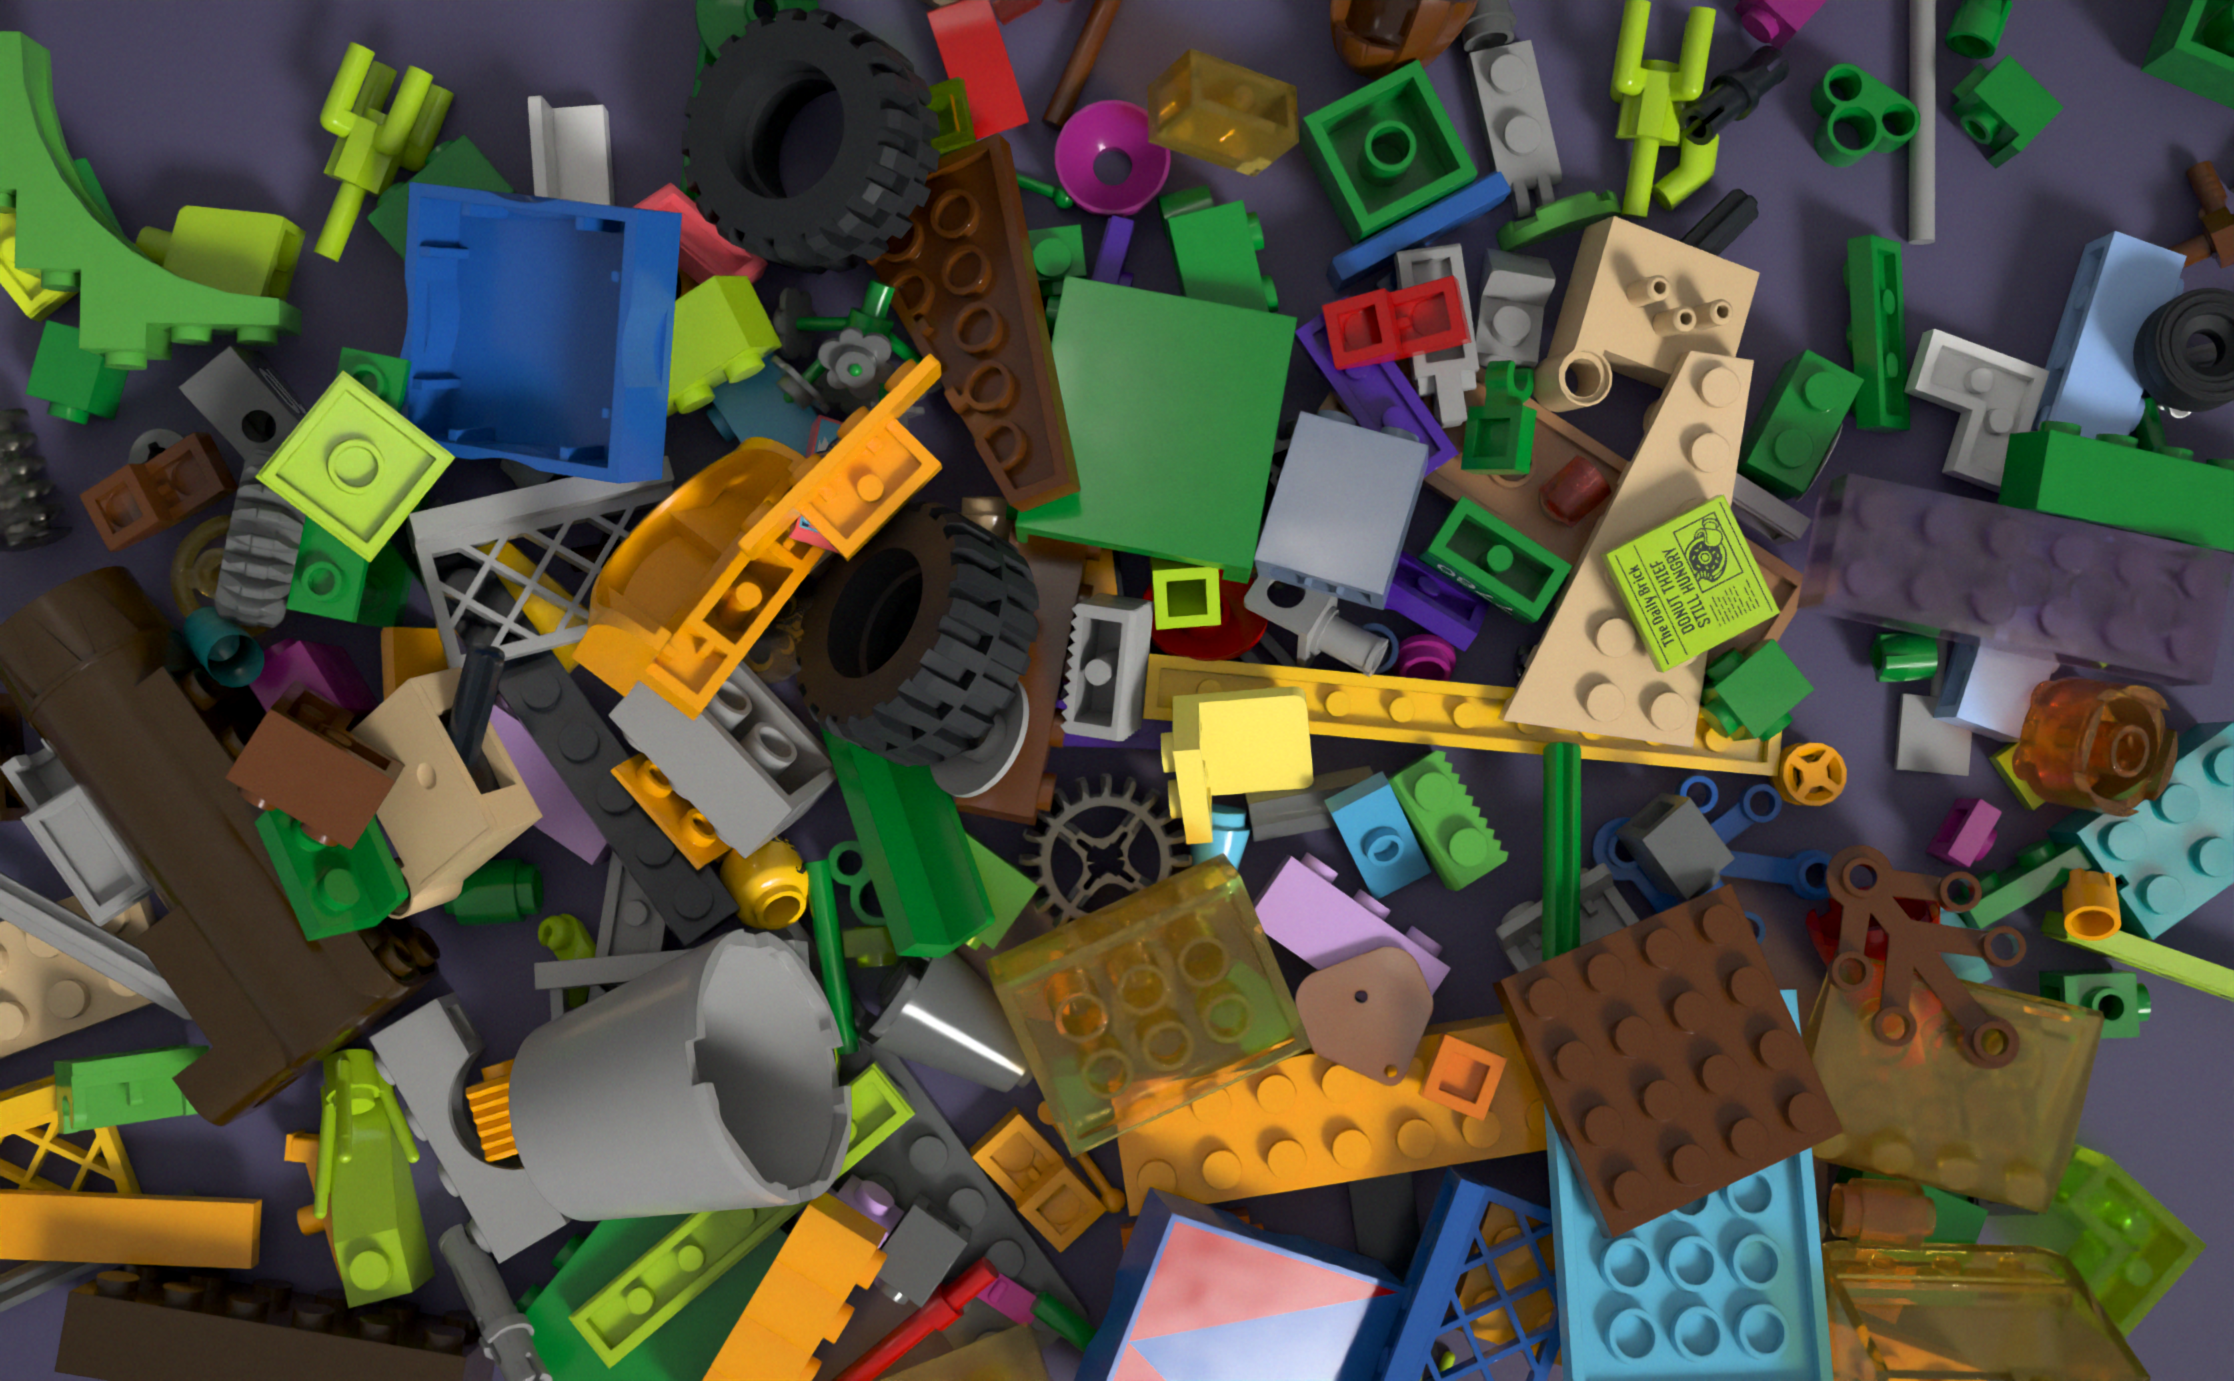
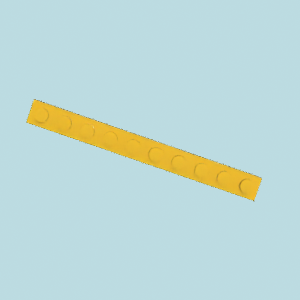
M1149 654L1143 719L1173 721V696L1296 686L1303 689L1306 693L1310 734L1543 755V749L1548 743L1573 742L1579 744L1581 748V759L1778 776L1782 731L1764 742H1761L1758 737L1756 739L1733 741L1730 736L1724 738L1716 733L1702 716L1701 708L1705 705L1699 706L1692 748L1499 720L1497 718L1507 698L1510 699L1516 689L1512 687L1383 675L1368 677L1362 673L1222 660L1199 661L1189 657Z

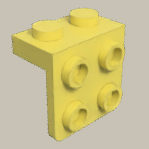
M1289 686L1173 696V732L1161 733V754L1164 773L1176 772L1177 779L1168 780L1171 819L1183 818L1187 844L1213 842L1212 796L1304 789L1312 785L1314 781L1306 693L1303 689Z

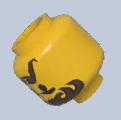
M777 835L745 859L735 848L724 858L720 868V881L740 907V913L737 916L745 925L755 929L778 930L796 922L809 904L808 873L798 850L789 839Z

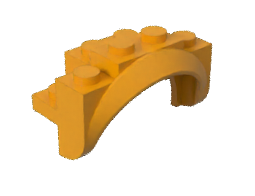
M750 437L742 441L734 451L710 464L668 495L628 534L598 575L590 597L588 630L571 657L625 698L637 682L641 681L692 721H695L826 551V549L789 538L791 525L754 561L737 545L746 535L740 529L745 519L767 500L775 506L793 488L788 480L807 458L778 441L764 437Z

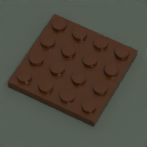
M1731 883L1492 983L1603 1238L1617 1237L1844 1132Z

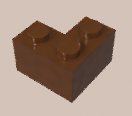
M295 680L268 710L225 778L238 785L237 792L252 805L267 811H274L278 808L301 821L300 828L317 842L332 847L337 846L339 843L352 850L397 781L405 765L346 731L355 714Z

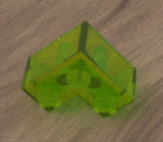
M2078 1144L2069 1151L2038 1186V1195L2082 1234L2040 1283L2086 1325L2120 1344L2207 1247L2198 1236L2109 1156Z

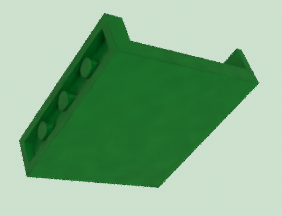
M1065 276L1061 297L1049 296L1045 317L1049 335L1053 336L1051 346L1081 491L1025 512H1020L1007 503L1006 520L1016 521L1017 542L1027 543L1029 534L1221 569L1224 570L1222 579L1248 584L1254 561L1297 317Z
M692 1213L600 1220L599 1225L586 1240L576 1233L553 1259L551 1265L559 1272L548 1286L543 1290L538 1284L534 1283L515 1306L519 1313L527 1315L534 1329V1334L531 1335L533 1344L547 1370H549L553 1381H702L792 1231L784 1224L781 1225L610 1369L568 1317Z

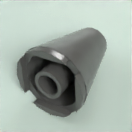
M954 950L942 958L899 956L876 993L881 995L878 1001V1006L881 1007L878 1015L876 1016L866 1009V1013L862 1017L857 1030V1039L867 1046L1004 1093L1012 1089L1015 1084L1020 1088H1024L1037 1072L1043 1057L1040 1053L1036 1052L1039 1037Z

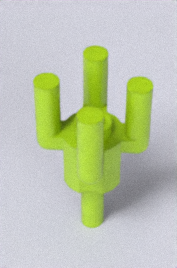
M1625 0L1610 87L1612 100L1621 104L1615 137L1633 143L1621 213L1624 217L1635 219L1647 218L1659 146L1679 145L1681 135L1679 126L1680 114L1688 106L1696 103L1703 91L1716 10L1713 8L1701 6L1690 8L1689 18L1685 24L1678 65L1662 60L1641 61L1651 2L1646 0Z
M350 42L320 113L322 127L338 136L323 173L342 183L313 252L336 262H339L366 194L379 198L383 192L392 186L400 166L412 172L420 171L425 167V160L433 149L454 97V94L447 89L431 84L433 80L431 74L408 65L389 114L381 113L397 71L380 62H372L375 53L354 42Z

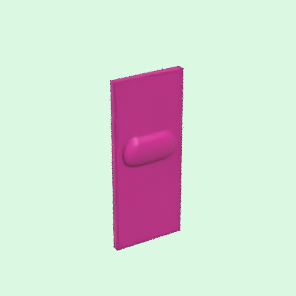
M998 1271L999 1278L976 1297L1025 1329H1028L1036 1317L1029 1310L1037 1296Z

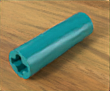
M215 606L201 607L194 610L186 618L183 626V638L187 646L210 675L220 684L229 687H243L252 683L260 675L264 666V654L259 644L241 625L236 624V621L219 617Z

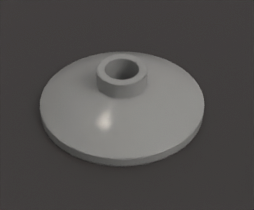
M1017 680L1012 690L1016 695L1007 709L1000 708L993 718L995 725L983 737H973L970 739V748L962 753L949 758L945 757V760L942 762L930 764L932 776L943 791L962 798L979 795L994 786L1012 766L1024 742L1029 721L1028 697L1025 688L1019 680Z

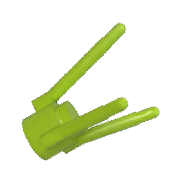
M367 1049L338 1051L323 1061L325 1085L320 1087L322 1114L313 1214L317 1219H322L327 1214L335 1128L337 1127L338 1159L342 1163H347L352 1158V1115L371 1110L375 1106L374 1098L380 1097L408 1162L415 1163L420 1158L413 1135L395 1095L394 1087L388 1084L379 1074L373 1061L374 1052Z

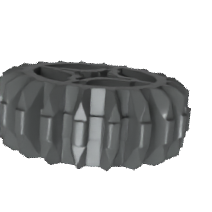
M255 449L246 457L232 511L214 602L219 617L234 620L238 625L257 628V625L275 628L284 620L306 518L305 514L255 478L277 451L275 449L273 452Z
M1109 773L1101 774V793L1090 794L1089 785L1085 777L1076 778L1075 786L1080 798L1071 802L1064 790L1061 788L1055 789L1053 798L1062 809L1056 815L1051 811L1038 810L1037 814L1038 819L1048 824L1045 832L1042 833L1032 828H1026L1023 832V838L1029 842L1040 844L1039 854L1029 852L1021 854L1019 856V864L1024 866L1039 865L1040 875L1028 878L1039 887L1044 886L1048 894L1040 898L1033 908L1037 914L1045 912L1053 904L1061 910L1051 925V928L1056 932H1060L1065 927L1069 918L1078 921L1079 924L1074 935L1075 942L1084 943L1089 926L1100 927V946L1109 947L1112 939L1110 927L1122 926L1123 938L1126 943H1133L1136 941V933L1131 922L1141 918L1145 927L1153 933L1159 929V924L1149 911L1156 904L1168 914L1173 915L1176 912L1177 905L1163 895L1167 886L1182 892L1188 889L1189 883L1181 877L1171 876L1172 866L1187 867L1192 865L1191 855L1184 853L1172 854V844L1186 841L1185 830L1179 829L1167 834L1163 825L1173 820L1171 819L1170 808L1164 809L1158 816L1150 810L1160 796V792L1156 789H1150L1141 803L1132 798L1137 787V780L1135 778L1128 777L1126 779L1122 795L1111 793L1112 776ZM1097 806H1114L1129 811L1118 827L1111 834L1104 837H1094L1069 821L1077 813ZM1144 823L1149 826L1155 836L1159 850V867L1154 883L1136 870L1128 858L1129 846ZM1123 832H1127V836L1119 845L1123 854L1118 856L1117 859L1124 860L1123 870L1134 877V879L1129 880L1119 872L1115 874L1113 871L1106 870L1101 876L1097 875L1089 887H1085L1084 884L1092 875L1088 865L1094 863L1095 860L1087 859L1089 850L1081 845L1077 839H1082L1091 847L1096 845L1098 848L1105 849L1110 843L1114 844ZM1057 836L1069 844L1080 855L1083 862V873L1068 895L1059 886L1052 865V852ZM1108 883L1119 884L1142 898L1134 905L1115 912H1097L1083 907L1098 888Z

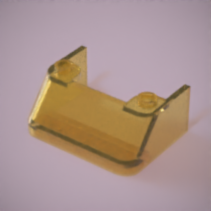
M1829 1241L1821 1245L1834 1381H1888L1889 1378L1994 1381H2150L2151 1376L2074 1264L2053 1250L2031 1245Z

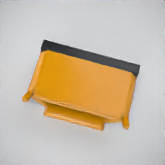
M1102 548L1099 562L1087 560L1083 583L1094 585L1093 596L1099 593L1124 596L1118 550Z

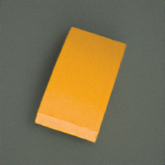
M1017 1106L1009 1111L969 1149L971 1157L1015 1201L1018 1211L1060 1253L1108 1210L1087 1182Z

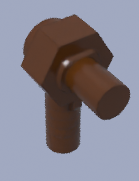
M2203 161L2186 171L2187 178L2202 206L2198 212V218L2203 230L2202 234L2167 249L2187 256L2183 268L2212 257L2222 269L2234 264V213L2231 214L2226 206L2228 196L2223 189L2212 162Z

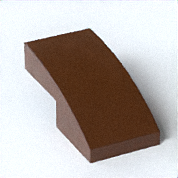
M193 432L145 464L128 463L79 496L108 551L118 552L201 512L235 492L238 486L210 433Z

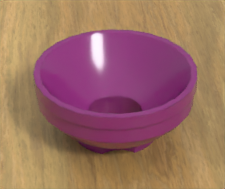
M1102 100L1089 104L1077 111L1062 128L1055 148V170L1060 185L1067 196L1081 209L1092 215L1112 218V215L1123 218L1147 207L1161 192L1167 180L1171 163L1170 146L1167 136L1157 119L1138 105L1122 100ZM1115 151L1123 154L1128 158L1132 166L1129 177L1119 185L1111 186L1104 184L1094 173L1093 168L1096 160L1106 152Z

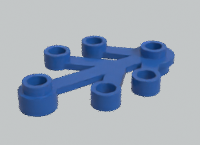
M1688 776L1683 778L1677 784L1674 794L1687 797L1686 793L1689 786L1695 782L1700 783L1706 791V798L1702 805L1698 806V809L1702 814L1712 810L1718 800V789L1715 783L1705 776ZM1766 784L1749 785L1741 791L1737 803L1709 824L1726 845L1755 822L1764 823L1775 819L1782 807L1780 794L1775 788ZM1758 791L1763 792L1769 800L1768 809L1762 815H1756L1750 807V799ZM1614 818L1605 822L1597 829L1591 843V854L1596 866L1605 863L1611 871L1614 880H1631L1656 914L1684 903L1678 902L1675 896L1659 892L1633 857L1623 862L1616 856L1615 845L1620 839L1615 832L1631 818ZM1800 849L1793 852L1788 858L1730 851L1735 859L1719 872L1723 876L1782 883L1792 895L1801 899L1816 901L1830 896L1825 884V871L1832 856L1824 851L1815 849ZM1814 863L1819 864L1824 871V879L1816 887L1810 886L1805 877L1806 870ZM1719 879V881L1716 883V885H1715L1714 887H1712V888H1711L1709 891H1707L1706 893H1708V892H1710V891H1712V890H1715V889H1717V888H1719V887L1725 886V885H1724V883ZM1744 911L1746 918L1753 925V933L1760 945L1766 935L1765 924L1757 914Z

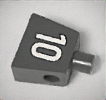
M234 346L226 348L178 387L245 460L255 449L273 452L274 449L277 450L310 411L262 352ZM273 417L276 423V432L271 438L268 433V424Z

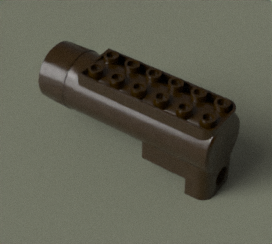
M110 566L90 571L68 580L37 597L0 625V680L28 725L38 732L55 753L170 912L135 938V940L213 1046V1048L172 1078L192 1107L205 1120L217 1126H225L257 1111L324 1061L328 1056L340 1051L397 1011L413 998L425 984L439 974L437 959L440 958V951L437 944L426 931L419 927H414L408 917L395 919L387 916L374 927L307 941L254 823L266 810L258 808L242 798L237 792L239 786L225 778L263 720L249 700L252 696L248 684L243 687L222 685L210 675L202 664H198L182 640L180 631L174 627L153 603L128 568L124 566Z

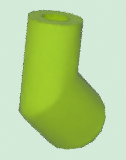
M1697 119L1687 129L1681 131L1679 145H1677L1681 148L1680 164L1652 186L1651 191L1654 198L1667 211H1672L1710 181L1714 175L1719 134L1711 142L1702 146L1692 143L1685 137L1702 123L1700 119Z

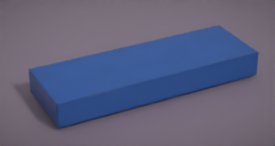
M1495 170L1333 257L1326 276L1335 293L1337 294L1392 265L1396 252L1418 249L1423 244L1427 246L1500 207L1511 192L1506 179L1501 171L1496 172Z

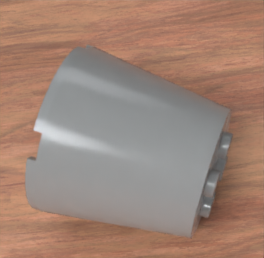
M743 928L725 933L537 1027L520 1046L513 1063L509 1083V1114L512 1134L520 1160L531 1182L554 1209L571 1219L579 1221L787 1206L813 1200L821 1196L834 1183L842 1168L849 1145L852 1121L851 1086L839 1087L832 1049L843 1046V1042L830 1005L810 969L791 947L767 931L754 935L744 932Z

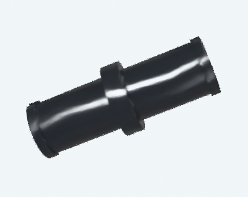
M1762 46L1736 70H1725L1711 82L1709 92L1692 106H1688L1680 114L1679 126L1681 131L1687 129L1697 119L1702 121L1698 127L1685 137L1694 144L1706 145L1733 120H1744L1758 107L1759 99L1775 85L1780 84L1787 78L1789 73L1787 59L1771 71L1767 68L1783 53L1774 46Z

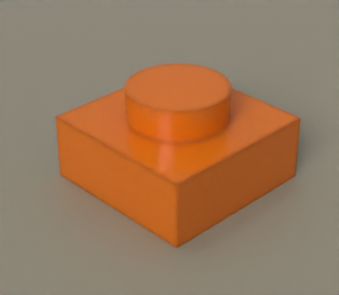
M1441 1031L1418 1094L1425 1099L1484 1121L1507 1058Z

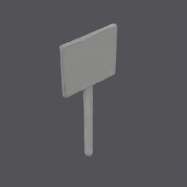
M1943 566L1940 572L1935 629L1938 663L1935 676L1931 680L1930 696L1900 694L1894 769L1969 776L1972 732L1933 718L1945 678L1954 566L1951 568Z

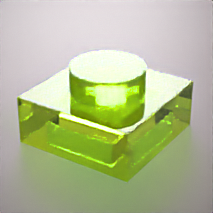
M887 925L840 928L844 957L857 956L858 967L896 964V950Z

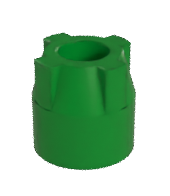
M1963 0L1960 8L1954 15L1945 37L1946 45L1952 51L1964 57L1972 59L1992 57L2004 32L2006 20L2013 6L2012 1Z
M1928 629L1876 632V639L1869 650V657L1872 660L1875 680L1877 682L1932 680L1935 676L1938 663L1937 645L1933 633Z

